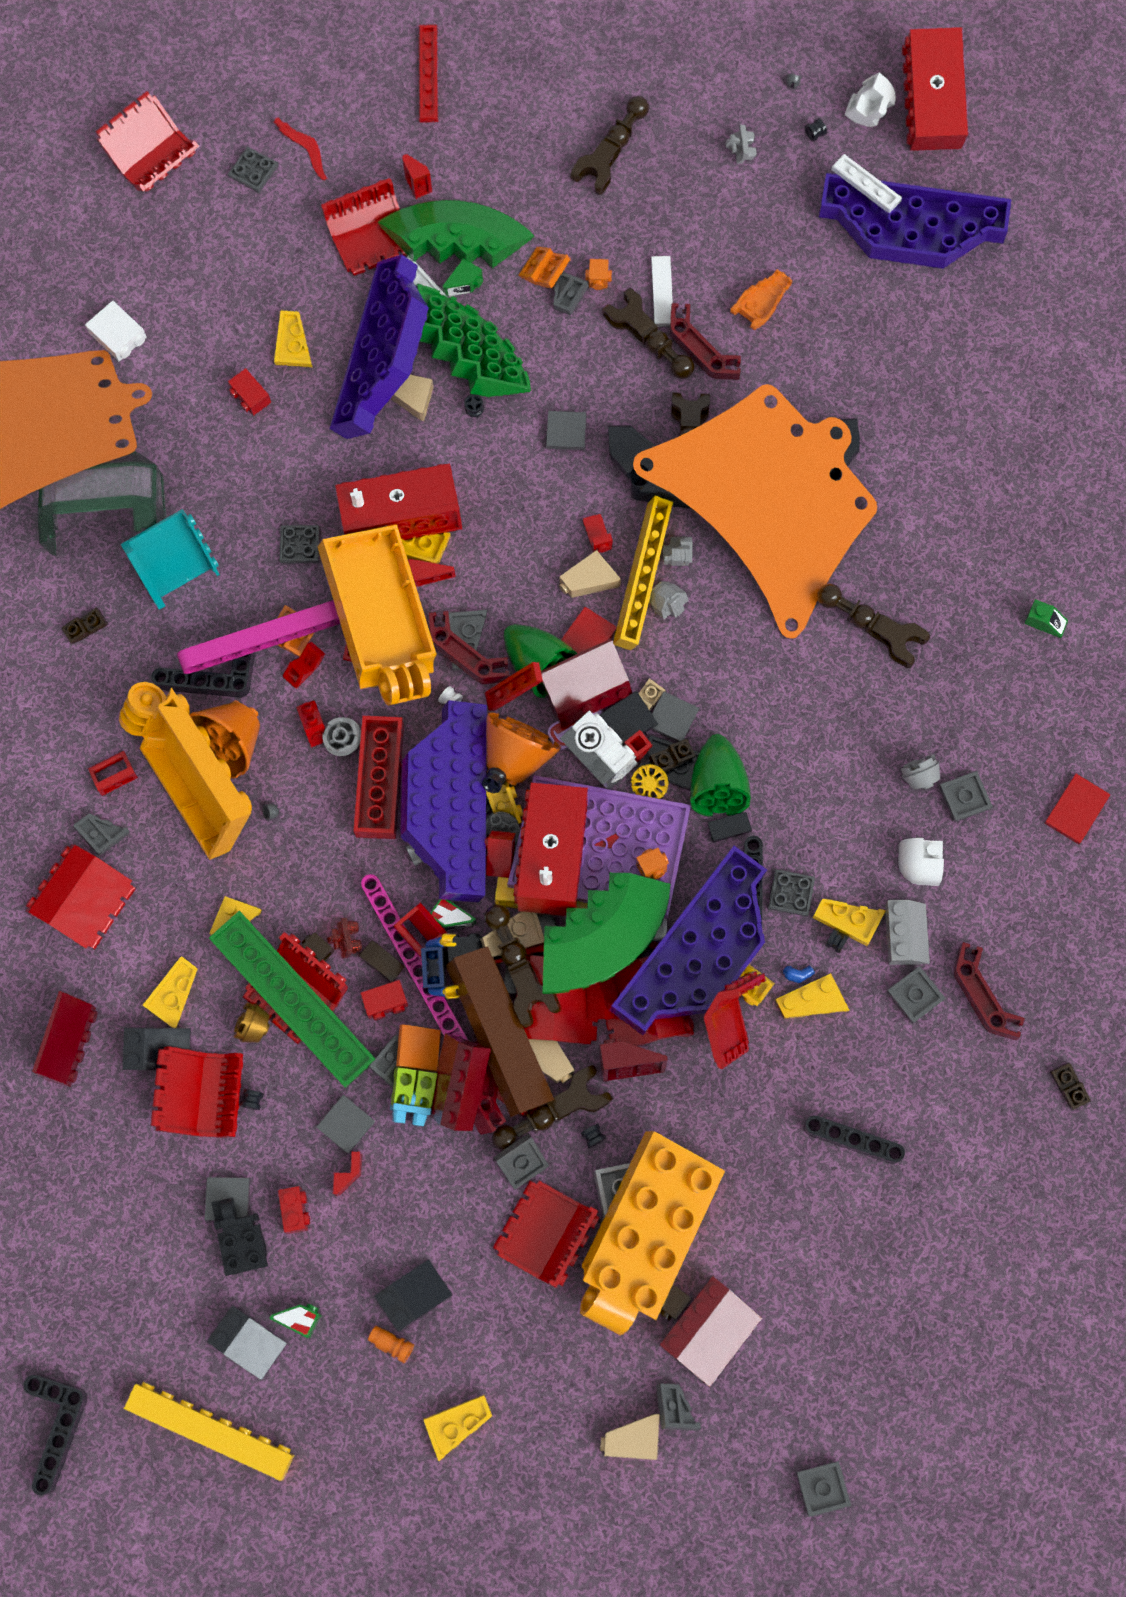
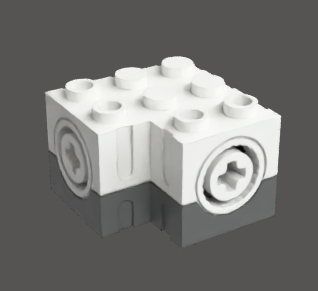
M588 711L560 738L606 789L610 790L620 779L638 764L635 761V753L627 745L624 747L621 745L624 742L597 712L593 715Z

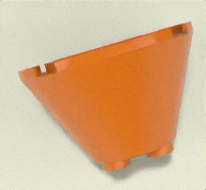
M234 700L231 703L189 714L196 727L202 726L207 731L210 738V749L217 759L222 758L226 761L231 772V778H238L240 775H244L249 769L260 730V723L257 718L258 712L254 708H248L246 705Z
M488 713L486 717V766L489 769H501L506 774L507 783L514 786L518 782L522 783L560 751V744L556 741L554 744L548 741L549 736L511 717L507 716L505 720L498 718L500 715L498 713Z

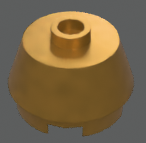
M247 1002L243 1007L246 1011L237 1019L234 1028L236 1033L233 1037L239 1039L240 1042L258 1043L262 1036H265L270 1026L268 1024L269 1014L256 1003L253 1005Z

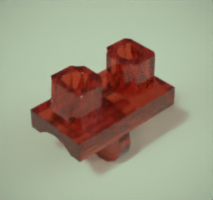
M341 918V921L337 923V929L331 930L332 936L327 938V943H333L334 950L341 948L342 959L349 958L352 954L360 952L362 945L360 940L351 941L350 934H357L359 932L358 922Z

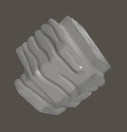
M670 537V544L667 546L663 545L664 565L689 566V563H692V537Z
M661 581L652 589L649 599L654 612L664 620L670 614L677 618L685 610L683 605L689 601L686 592L669 581Z

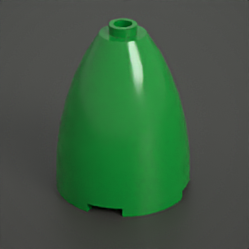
M514 624L508 626L504 631L506 652L516 672L532 662H539L540 670L543 671L547 669L546 666L548 664L553 666L578 654L558 637L536 627ZM542 682L530 689L537 697L545 698L546 692Z
M714 734L702 746L694 765L690 787L691 807L695 812L708 817L713 816V812L719 814L726 812L727 816L736 815L745 811L750 806L751 792L747 772L738 752L728 739L720 734Z

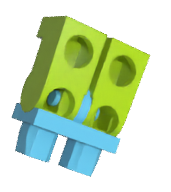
M394 1068V1085L390 1110H393V1122L405 1123L407 1112L413 1113L412 1125L424 1126L427 1115L431 1113L437 1073Z

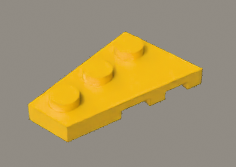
M280 310L274 358L275 365L312 367L299 312Z
M451 533L426 535L420 538L413 537V539L409 540L401 539L407 558L439 564Z
M822 899L813 919L833 929L836 928L840 933L846 934L859 943L868 946L886 910L868 909L866 906L857 907L844 902Z
M181 956L143 1006L170 1027L177 1028L198 968Z
M831 973L775 999L784 1019L849 1011Z
M485 1395L423 1419L438 1461L492 1417Z

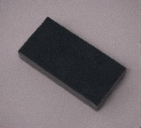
M746 812L707 823L713 843L752 832Z

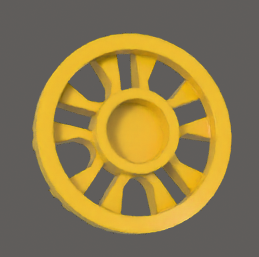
M653 764L639 767L631 778V787L636 795L645 796L646 791H648V797H652L651 793L654 791L657 795L655 798L661 799L668 790L669 782L666 773L659 766ZM650 768L655 769L654 775H650ZM660 772L662 776L657 779L656 775ZM638 773L642 776V780L636 778ZM664 780L665 786L659 785L658 781ZM638 788H643L642 794L638 791Z

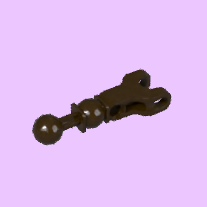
M642 96L630 98L626 105L627 114L622 121L616 119L615 125L609 128L607 135L592 154L584 155L577 160L571 171V179L573 181L579 182L584 176L593 175L597 178L594 184L595 193L602 195L611 183L610 168L618 158L621 148L628 144L632 136V125L636 120L643 119L649 111V104Z
M632 288L624 291V301L628 304L627 307L617 309L608 304L602 308L603 317L613 328L628 330L643 345H646L649 352L657 354V359H661L664 356L671 363V371L675 377L686 379L692 375L695 368L692 359L687 355H678L672 349V340L668 338L665 332L658 330V326L643 311L642 297Z
M672 392L671 416L680 423L679 436L699 427L700 423L709 417L710 394H700V398L696 401H688L682 397L681 393Z
M825 584L818 590V601L823 607H837L849 614L847 621L851 618L855 627L866 629V633L887 646L889 656L893 661L906 668H911L915 662L914 655L906 649V642L914 641L924 645L930 639V634L915 623L900 625L879 612L875 615L871 606L860 604V600H858L856 605L842 597L840 588L835 584Z
M500 904L490 906L485 912V923L492 930H497L502 944L498 946L502 950L501 958L504 964L509 966L507 968L518 992L514 1002V1010L521 1024L527 1028L534 1021L531 1009L535 1003L543 1001L549 1011L555 1014L561 1011V1006L556 994H543V986L539 983L530 961L526 959V948L520 943V939L517 937L513 938L508 927L510 913L508 909Z
M590 1065L575 1073L570 1088L555 1096L553 1101L531 1109L529 1114L527 1112L524 1121L513 1127L509 1125L497 1127L492 1134L493 1145L496 1149L503 1151L518 1141L519 1137L533 1130L534 1134L538 1131L547 1130L553 1125L554 1121L556 1123L578 1110L596 1112L611 1103L613 1097L609 1092L596 1096L587 1091L586 1083L597 1072L596 1067Z

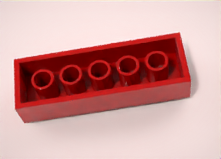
M362 716L353 831L356 838L396 839L404 734L402 717Z

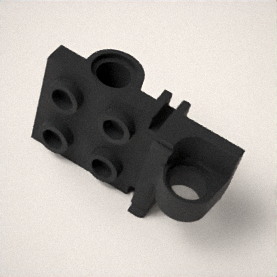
M233 1197L211 1202L215 1230L222 1229L223 1233H218L217 1236L225 1276L268 1267L267 1250L264 1236L261 1232V1224L255 1225L254 1222L260 1220L258 1214L237 1218Z

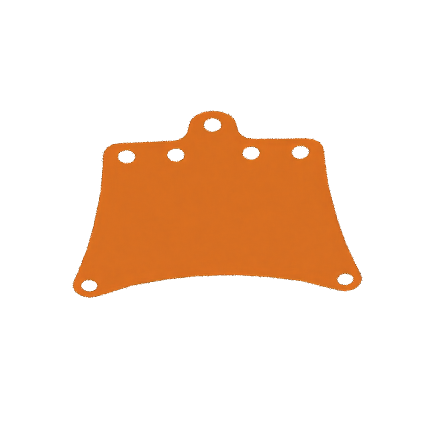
M105 350L34 359L0 361V509L58 480L134 452L137 448V442L130 413L135 408L151 400L152 390L150 387L143 383L124 384L120 382L110 354ZM95 357H102L104 359L103 363L99 365H93L91 360ZM107 379L111 381V385L106 388L98 386L101 380ZM142 390L145 392L142 398L136 399L132 397L134 391ZM119 415L122 417V420L117 424H112L109 422V418ZM121 439L129 441L128 446L124 448H118L115 444Z
M769 384L760 386L739 403L701 426L675 439L638 453L633 462L634 470L640 477L678 497L710 523L729 543L752 573L767 598L780 632L790 639L796 638L805 629L818 601V590L827 584L853 541L877 512V502L844 462V453L851 443V433L847 425L835 417H828L815 424L808 422L777 388ZM772 395L777 399L776 407L768 408L765 405L764 400L766 396ZM793 424H800L802 426L803 434L800 437H795L791 434L790 429ZM837 426L843 432L839 440L833 439L830 435V430L833 427ZM644 458L651 459L653 462L652 470L644 471L640 466L641 460ZM832 468H839L842 471V478L835 481L831 479L830 471ZM861 496L867 500V507L860 510L855 506L857 497ZM789 618H793L798 622V628L793 632L788 631L785 627V623Z

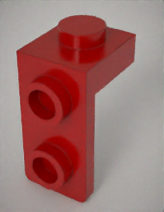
M601 514L583 518V524L592 551L595 552L597 550L599 553L611 550L613 539L611 533L607 534Z
M313 700L297 706L298 714L311 747L324 743L323 734L325 726L316 702Z

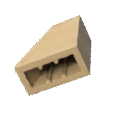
M410 375L390 399L419 420L424 421L434 388L432 379Z
M596 550L561 575L559 587L564 594L568 593L573 598L618 588L621 579Z
M529 1039L541 1070L546 1077L555 1083L561 1081L562 1084L573 1078L574 1068L557 1041Z
M659 1414L650 1415L607 1432L605 1437H601L600 1451H605L604 1456L657 1460Z

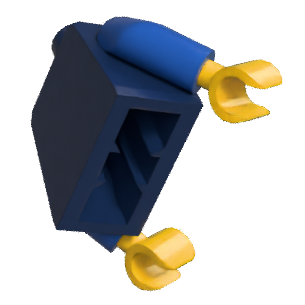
M443 934L442 937L427 941L426 948H421L423 988H428L429 993L433 996H442L447 999L460 997V995L456 994V989L459 988L458 985L445 986V960L442 947H455L456 943L452 942L453 937L456 936L455 934Z

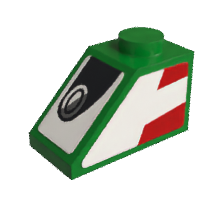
M463 258L442 286L443 293L449 297L473 292L476 287L479 288L483 283L482 269Z
M1035 599L1024 624L1061 638L1068 620L1054 606Z
M439 899L430 912L445 931L470 927L476 924V918L449 900Z
M307 1303L306 1307L298 1305L272 1314L269 1319L310 1339L322 1315L317 1313L319 1310L317 1307Z

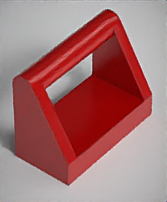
M404 154L402 161L405 179L415 199L431 193V176L427 166L408 154Z
M124 750L88 768L93 782L102 796L138 778ZM124 759L127 766L126 769L99 782L95 773Z
M421 902L393 926L420 957L421 948L423 947L402 925L406 920L409 919L427 941L447 934Z

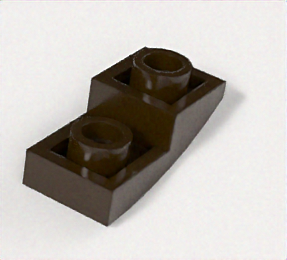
M94 608L83 617H76L61 628L69 642L74 644L104 628L108 623L100 609Z
M685 739L670 745L665 750L650 755L649 760L651 764L659 766L664 772H667L693 759L696 755L689 741Z
M373 940L358 955L390 983L405 968L404 965Z
M1067 1062L1050 1071L1071 1110H1075L1091 1101L1083 1083L1079 1082L1071 1063Z

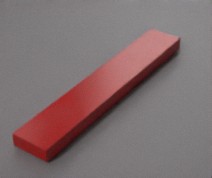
M419 25L420 123L438 122L437 25Z

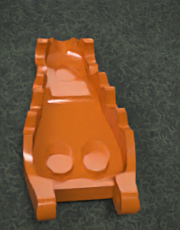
M776 269L768 279L764 278L755 286L752 285L749 289L745 290L736 304L730 309V312L734 315L740 313L752 322L750 328L753 330L760 328L770 319L784 293L790 288L792 284L791 278L786 276L784 272Z

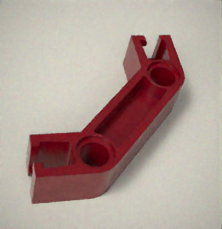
M671 303V338L709 377L739 380L741 369L730 370L725 369V366L736 365V367H740L741 356L721 355L690 323V304H685V308L682 309V313L686 314V317L683 319L675 317L676 308L679 307V304ZM682 327L684 331L677 332L675 328ZM717 364L721 369L715 370L712 368V365Z
M443 611L442 621H445L444 627H435L436 612L429 613L430 634L434 648L480 684L500 683L509 677V670L505 671V673H493V669L503 667L508 669V657L486 659L450 630L448 611ZM441 635L446 637V639L443 641H438L436 639L438 636ZM481 669H487L489 671L485 675L479 673Z
M963 942L959 947L953 971L956 981L982 1025L989 1033L1017 1041L1021 1036V1032L1008 1030L1005 1028L1006 1022L1016 1023V1026L1020 1027L1023 1026L1025 1018L1002 1010L978 969L983 948L977 946L975 950L972 949L971 953L975 954L973 962L964 960L965 950L970 948V944ZM960 968H968L970 975H963ZM992 1017L997 1018L999 1020V1027H995L991 1024Z
M488 1064L474 1122L480 1135L492 1133L496 1130L495 1125L500 1126L506 1122L496 1104L498 1087Z

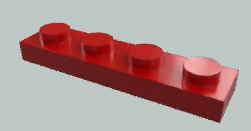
M539 662L530 663L486 691L485 697L488 710L495 711L543 682Z

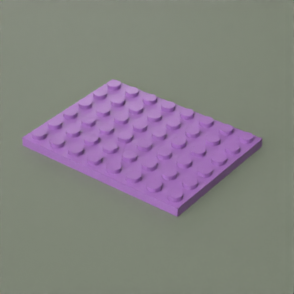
M534 775L532 783L588 788V806L577 901L588 903V890L609 891V872L632 873L641 876L636 867V857L640 856L647 849L659 848L661 854H666L669 864H667L665 875L654 880L671 884L669 903L664 918L668 919L691 805ZM521 830L507 884L509 888H514L517 881L516 867L519 865L518 851L519 846H521ZM616 833L619 838L610 849L608 848L606 838ZM604 841L606 847L595 846L594 844Z

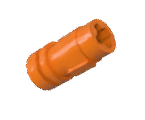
M377 1325L368 1337V1341L375 1344L376 1348L385 1353H391L393 1358L398 1357L397 1360L402 1363L408 1360L415 1345L409 1341L405 1342L406 1339L398 1338L393 1333Z

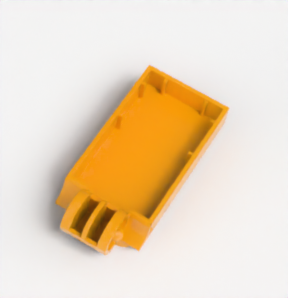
M397 525L323 539L318 545V551L360 689L379 687L382 699L388 706L428 697L431 693L429 674L434 673L433 663L436 651Z
M137 683L129 690L119 713L121 727L131 735L144 738L140 750L209 860L228 853L251 815L252 805L249 797L243 791L238 792L231 782V772L228 764L222 758L217 759L210 749L209 735L202 726L196 727L189 716L190 709L186 698L182 694L176 695L172 688L166 697L164 692L153 683Z
M645 1131L581 1265L584 1269L583 1281L590 1285L581 1301L580 1314L618 1335H623L628 1331L639 1311L656 1320L725 1170L655 1131Z

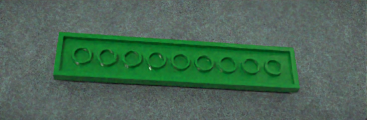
M240 910L209 937L212 943L345 1088L359 1077L375 1060L374 1056Z

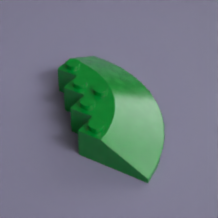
M439 200L415 204L398 210L378 222V225L413 262L427 252L439 264L453 254L461 261L464 258L469 262H473L481 256L493 269L535 237L525 226L501 211L485 205L459 200Z
M417 284L416 287L428 306L427 319L424 323L422 337L419 342L431 344L432 358L450 362L451 376L469 379L470 394L494 397L531 391L529 376L522 367L523 361L521 357L518 358L513 353L515 348L508 338L503 341L496 333L498 328L491 321H485L478 315L479 312L468 304L466 306L456 301L457 298L453 296L449 298L440 294V290Z
M609 872V891L588 890L587 909L567 908L566 927L545 926L543 994L565 993L573 989L588 988L589 985L610 979L615 976V973L631 965L645 948H648L662 925L669 903L671 884L632 873Z

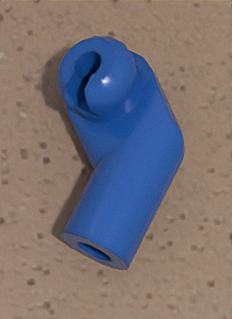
M810 965L801 971L792 968V966H786L783 969L785 978L796 983H801L815 974Z

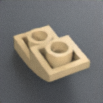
M649 678L639 692V695L651 711L666 690Z

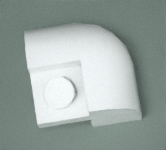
M880 73L863 81L862 85L864 86L857 94L853 93L844 114L853 122L868 127L877 126L879 119L887 112V108L895 105L894 88L888 79Z
M924 838L902 840L899 843L898 865L904 878L917 885L939 886L944 867L943 841L924 840Z

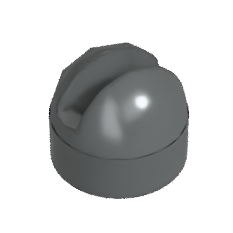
M787 74V86L790 88L791 83H794L793 89L797 88L802 77Z
M273 803L264 804L262 807L264 818L266 820L276 818L279 815L278 806Z

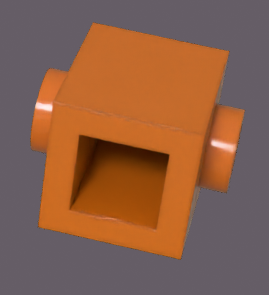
M590 259L589 269H586L585 281H589V288L595 290L608 288V282L612 281V270H608L609 259Z
M659 848L647 849L640 856L636 857V867L643 877L659 879L667 872L669 861L665 853L661 854Z

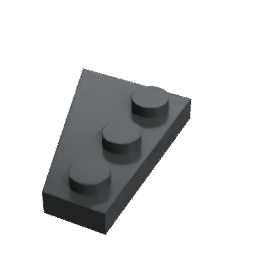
M487 610L449 613L450 630L476 651L478 650L488 613ZM452 662L453 671L462 670Z

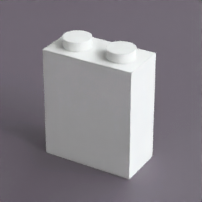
M114 301L109 303L85 324L89 334L118 361L122 358H127L136 346H141L145 338H147L143 328Z

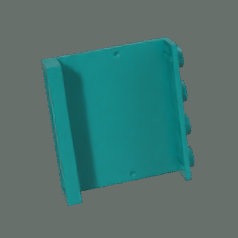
M183 509L120 544L159 610L166 606L161 597L210 569L217 576L220 575L217 570L219 564L214 556L210 557L209 555L211 553L209 546L206 542L202 543L201 541L204 539L199 528H194V525H196L194 518L191 514L187 515Z

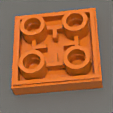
M400 1025L396 1066L436 1072L441 1030Z

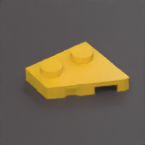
M225 896L209 934L212 935L239 910L249 921L259 915L262 910Z

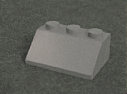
M888 900L885 904L888 965L930 964L926 904L912 900Z
M630 1163L595 1170L593 1173L603 1219Z

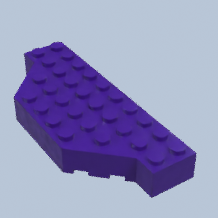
M826 173L819 218L838 220L869 258L944 269L984 241L1003 244L1007 235L1012 199L881 181L902 197L900 203L888 213L839 175Z
M402 254L380 261L376 266L330 425L332 431L345 439L371 434L375 416L406 381L413 369L412 365L417 354L419 340L422 337L423 326L427 319L428 306L414 284L418 265Z
M448 700L442 708V724L411 749L402 760L400 837L405 842H408L418 857L434 871V874L439 879V899L478 903L485 897L486 790L482 786V781L486 777L487 705Z
M733 846L612 1004L610 1011L641 1035L646 1033L655 1019L706 1013L717 993L725 989L724 985L738 980V977L741 976L765 943L756 896V886L765 875L767 869L736 846Z

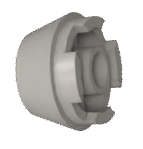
M339 717L328 723L323 734V742L331 754L346 756L355 752L360 745L361 730L354 720Z
M934 754L927 755V760L925 758L915 759L905 764L904 768H901L902 778L913 790L920 788L922 790L934 786L933 783L940 779V764Z

